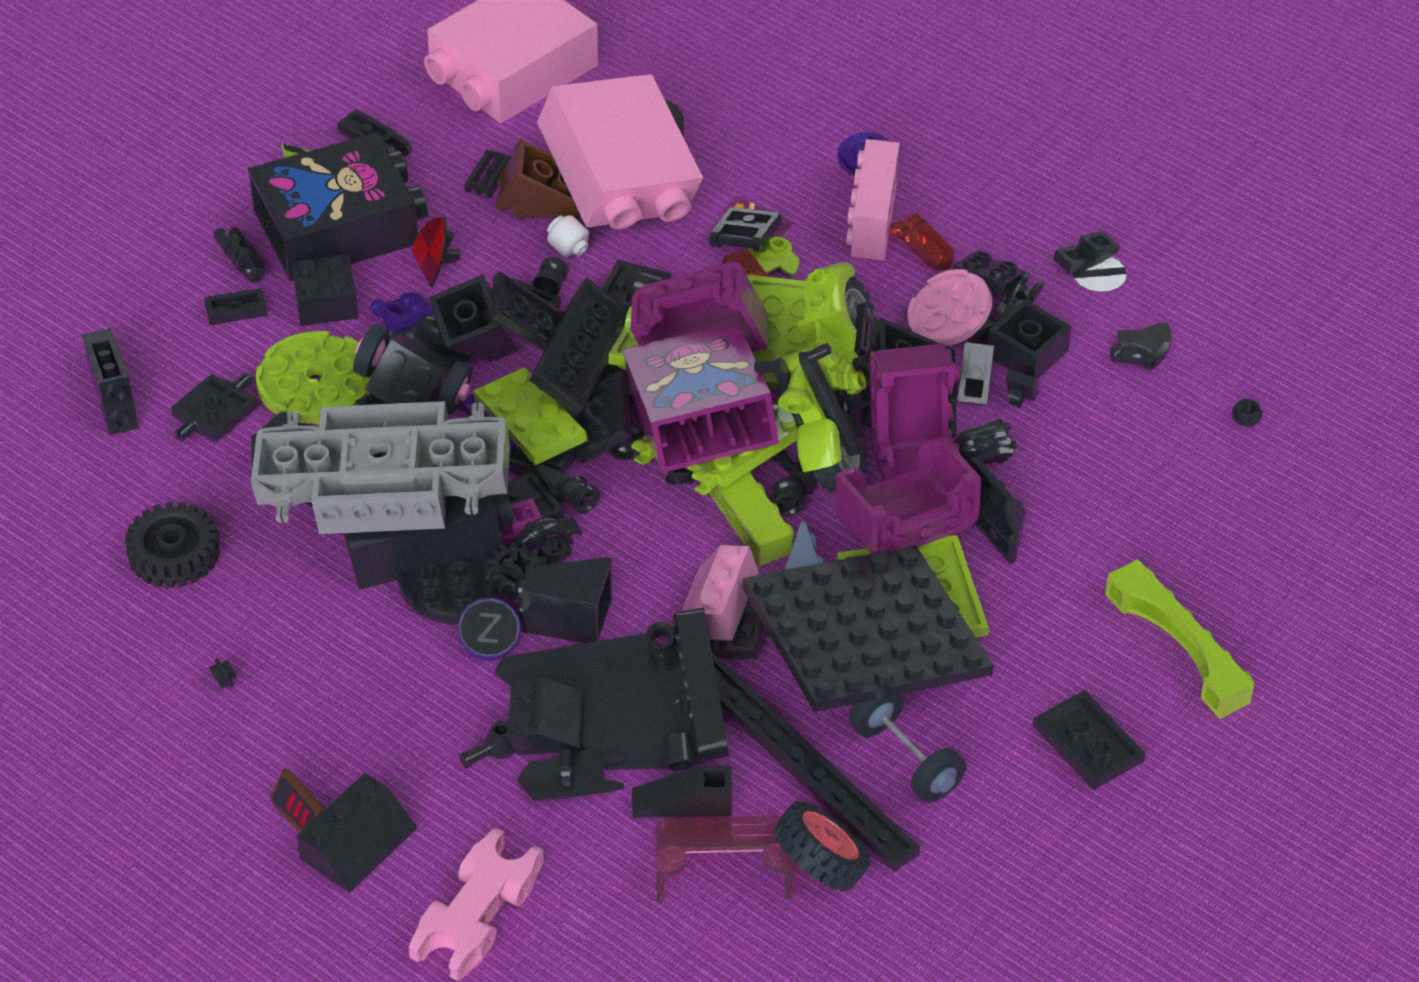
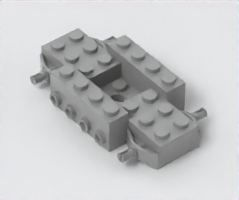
M445 401L321 407L319 428L299 425L300 414L294 411L292 415V411L287 414V424L279 427L262 428L257 431L251 476L254 497L257 505L270 504L277 507L275 520L279 523H282V519L284 523L289 521L290 507L312 502L319 534L444 529L446 515L445 496L465 498V512L471 515V510H473V514L478 512L479 498L490 494H507L510 445L506 419L501 417H484L485 406L478 402V409L477 403L472 404V415L468 418L449 420Z

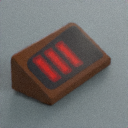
M285 768L282 770L271 794L270 801L295 830L300 833L324 808L289 769Z

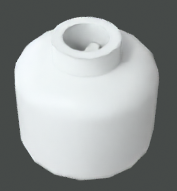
M572 215L557 217L547 229L549 233L548 243L565 258L571 257L574 254L580 256L589 246L587 243L589 238L588 229Z

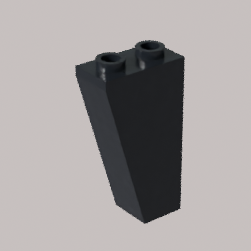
M111 328L82 334L87 362L109 435L139 428L129 376Z

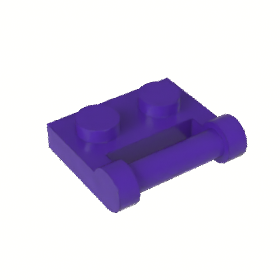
M415 292L404 293L399 296L400 299L389 302L376 299L370 305L371 313L375 317L381 318L383 325L391 331L413 326L420 317L426 314H434L432 305L419 293L416 294Z

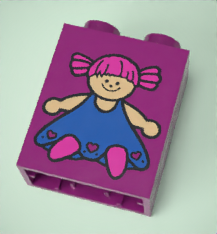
M738 321L622 350L632 401L661 473L779 444L771 393L762 373L754 371L756 360Z

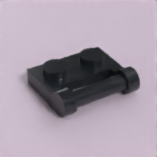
M730 207L711 231L709 243L712 247L727 245L751 248L754 252L763 253L766 250L767 241L782 223L781 215L778 212Z

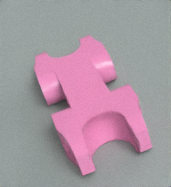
M497 828L491 830L472 847L464 858L458 872V878L466 883L451 904L448 906L435 900L422 915L409 946L410 959L420 962L432 950L444 947L452 949L455 952L448 966L450 969L449 977L457 981L463 979L474 967L482 962L491 949L497 930L489 925V923L504 902L507 901L519 907L533 890L535 880L544 862V850L534 846L521 858L515 860L504 859L500 855L505 845V832Z

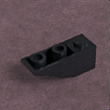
M697 766L632 788V818L731 816V766Z

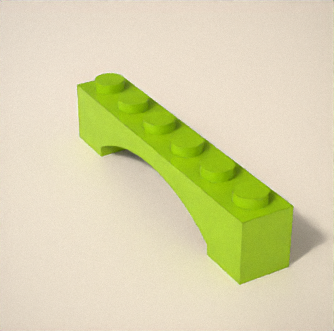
M1137 559L1108 574L1105 595L1123 614L1130 612L1151 621L1175 638L1189 653L1203 679L1200 698L1220 719L1251 703L1255 684L1252 677L1233 661L1230 653L1223 650L1216 643L1211 633L1200 626L1188 609H1184L1175 599L1173 593L1156 579L1150 569L1146 568Z

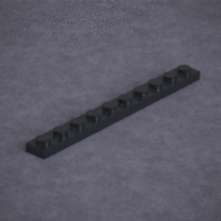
M712 653L721 708L894 872L919 855V845Z

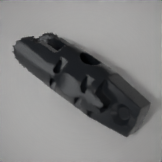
M231 227L229 233L225 232L224 228L216 229L213 232L215 241L237 270L250 282H260L265 267L258 253L237 227Z
M1024 271L997 307L996 311L1000 313V316L996 323L1024 299L1033 303L1045 284L1039 280L1030 289L1025 285L1030 274Z

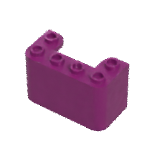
M728 262L642 286L633 295L630 330L639 345L738 321L752 352L768 348V314L742 265L738 262Z
M944 344L870 352L872 450L883 480L915 470L917 452L922 444L943 436L960 454L958 444H953L952 431L948 429V421L953 420V410L951 403H948V394L953 392L954 381L959 380V368L957 362L953 363L951 350L946 349Z
M942 436L921 445L916 456L915 470L866 487L865 475L859 469L853 468L837 473L836 513L871 554L915 545L919 547L966 530L977 521L980 513L981 477Z

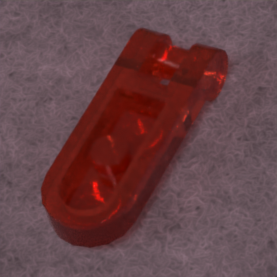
M918 213L907 216L904 221L898 220L891 223L890 228L894 237L897 239L901 238L930 268L942 271L952 267L955 255L954 249Z

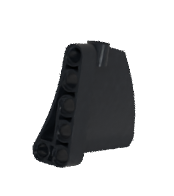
M704 607L676 612L673 615L674 625L670 626L665 622H656L649 626L644 634L506 656L500 660L495 669L497 676L510 687L512 679L544 677L583 691L581 747L588 751L608 752L625 756V761L605 766L607 769H668L679 771L693 767L695 762L729 757ZM660 636L669 639L664 645L653 643Z

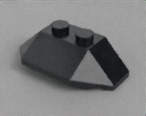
M977 457L966 459V462L981 477L980 513L974 524L1007 562L1012 564L1016 561L1022 536L1025 508L1019 500H1016L1008 492L1005 484L1001 480L998 481Z

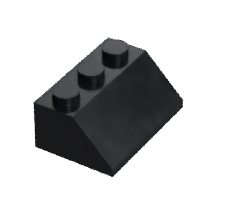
M364 772L297 835L300 860L350 893L416 830V825L390 789Z

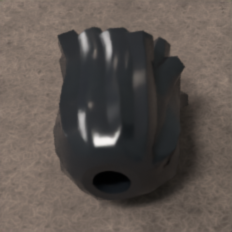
M1000 419L969 428L961 432L953 442V444H958L960 455L965 460L977 457L983 464L991 462L1003 464L1009 457H1012L1017 448L1016 441H1012L1011 436L1008 435V430L1011 429L1010 424L1004 423Z

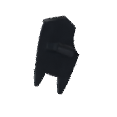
M563 749L558 756L552 759L530 761L517 780L534 801L612 792L623 789L624 783L603 779L604 767L625 761V756L600 751H571Z

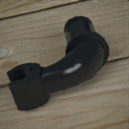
M543 517L533 522H527L525 529L508 542V546L510 547L511 543H515L517 548L522 549V546L527 544L529 550L538 542L542 543L545 537L551 534H559L565 544H573L571 535L578 534L582 536V532L574 518L561 520L556 517Z

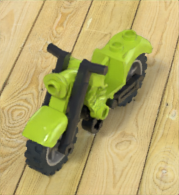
M847 262L828 265L808 274L803 293L804 319L798 320V327L809 342V348L787 354L772 361H756L754 363V371L756 373H774L779 383L778 388L782 394L778 400V405L790 412L796 422L795 425L798 429L797 450L803 472L814 470L815 478L820 480L821 487L827 488L829 493H836L837 473L856 468L864 474L867 469L864 460L866 459V451H863V439L858 434L859 429L857 425L852 423V417L846 415L844 407L846 403L849 409L857 410L868 407L871 403L870 389L866 383V378L859 371L867 366L865 358L868 356V352L872 350L871 347L875 346V338L878 335V330L876 329V325H878L877 317L874 316L873 311H875L874 304L870 302V294L864 290V285L861 281L857 282V278L854 277L855 269L852 264Z

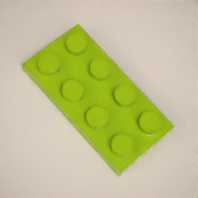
M524 367L473 392L475 401L484 404L485 411L490 417L506 419L508 436L534 465H538L586 442L587 434L556 400L538 389L529 380L532 374Z

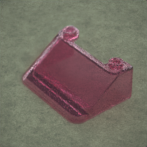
M776 816L668 818L660 821L655 827L657 903L664 902V876L676 875L683 870L685 866V853L763 851L765 866L773 872L783 873L785 899H792L793 862L788 858L790 854L782 851L780 848L782 845L777 843L776 836L773 834V828L780 818Z

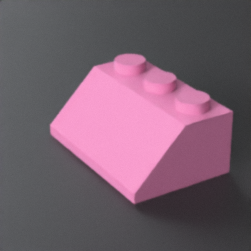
M720 545L700 565L682 611L704 607L710 640H733L748 601V597L742 589L743 578L757 576L759 573L750 546Z

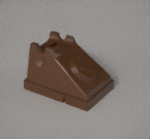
M520 138L515 145L514 153L497 181L498 185H500V192L495 207L503 212L507 209H512L514 211L513 217L519 220L527 217L557 218L561 215L563 217L572 215L575 218H580L581 215L552 154Z

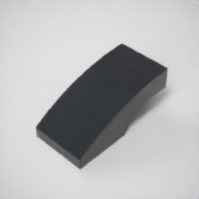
M1104 232L1082 235L1077 246L1056 249L1053 259L1065 271L1073 274L1107 260L1119 251L1120 246Z

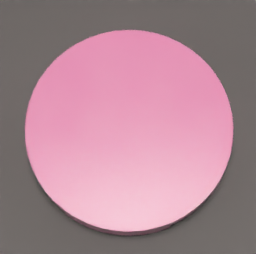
M964 269L949 270L927 280L928 284L916 297H912L907 311L908 323L913 332L934 340L939 344H944V346H951L970 338L983 326L992 308V295L983 278L981 279L979 276L969 273Z

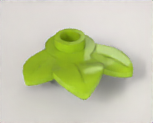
M782 237L770 238L763 253L754 252L751 248H748L744 254V260L756 261V268L761 276L777 268H780L788 275L794 276L799 268V258L792 252L791 242Z

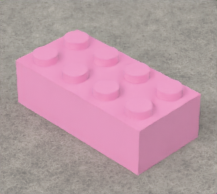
M866 139L865 149L859 150L857 167H861V169H856L854 186L856 188H852L851 205L853 207H849L847 224L853 226L848 228L846 245H851V257L885 261L897 187L900 145L898 142Z

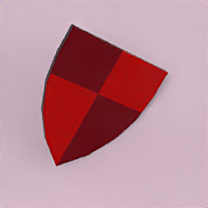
M438 217L429 221L421 229L411 249L430 287L434 286L443 260L458 261L460 259L459 249H449L454 233L446 230V217Z

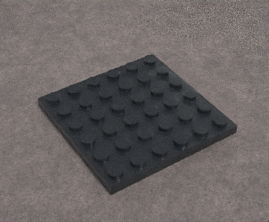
M916 545L743 578V591L814 712L993 675V663Z

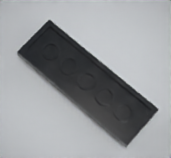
M586 277L578 286L529 380L538 389L544 391L560 403L563 408L577 416L584 409L609 359V353L625 327L628 309Z

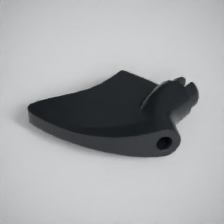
M1162 322L1140 330H1118V346L1110 348L1111 360L1114 362L1139 364L1148 370L1154 369L1164 360L1169 351L1171 343L1170 325Z

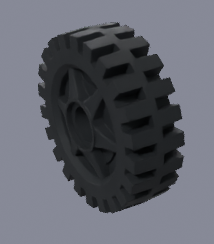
M167 502L166 508L162 509L160 504L153 506L154 512L146 509L142 511V517L137 515L133 519L134 524L129 525L128 533H126L125 537L126 552L131 569L134 570L138 578L142 577L143 582L149 584L153 581L155 587H161L164 582L166 588H173L174 583L178 582L180 588L186 586V580H189L192 584L198 582V575L204 578L208 575V569L213 570L215 567V561H218L220 552L218 532L213 518L210 515L207 516V512L202 508L198 511L197 506L193 504L186 508L184 502H178L177 507H173V502Z

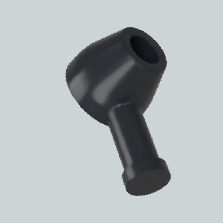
M784 449L772 456V460L789 474L788 477L796 478L802 483V495L811 494L817 489L818 479L813 474L814 470L803 472L800 461L795 464Z
M494 723L486 736L484 744L468 752L460 753L459 759L462 765L467 769L473 763L489 755L498 759H505L514 755L515 750L507 737L508 723Z

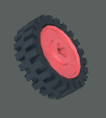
M796 801L785 811L773 828V834L776 836L777 843L782 845L780 848L784 853L790 854L788 858L792 862L799 864L798 868L803 872L805 870L809 872L811 878L814 880L818 878L820 883L825 886L829 884L831 889H839L844 892L845 890L849 891L860 880L871 864L870 856L865 852L866 848L863 844L858 843L859 839L855 835L849 833L850 829L839 824L840 821L834 817L832 819L828 812L825 810L820 811L813 804L810 806L807 802L801 803Z

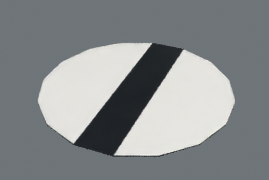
M1113 257L1089 269L1073 273L1074 279L1081 286L1098 292L1119 288L1125 282L1127 275L1125 267Z

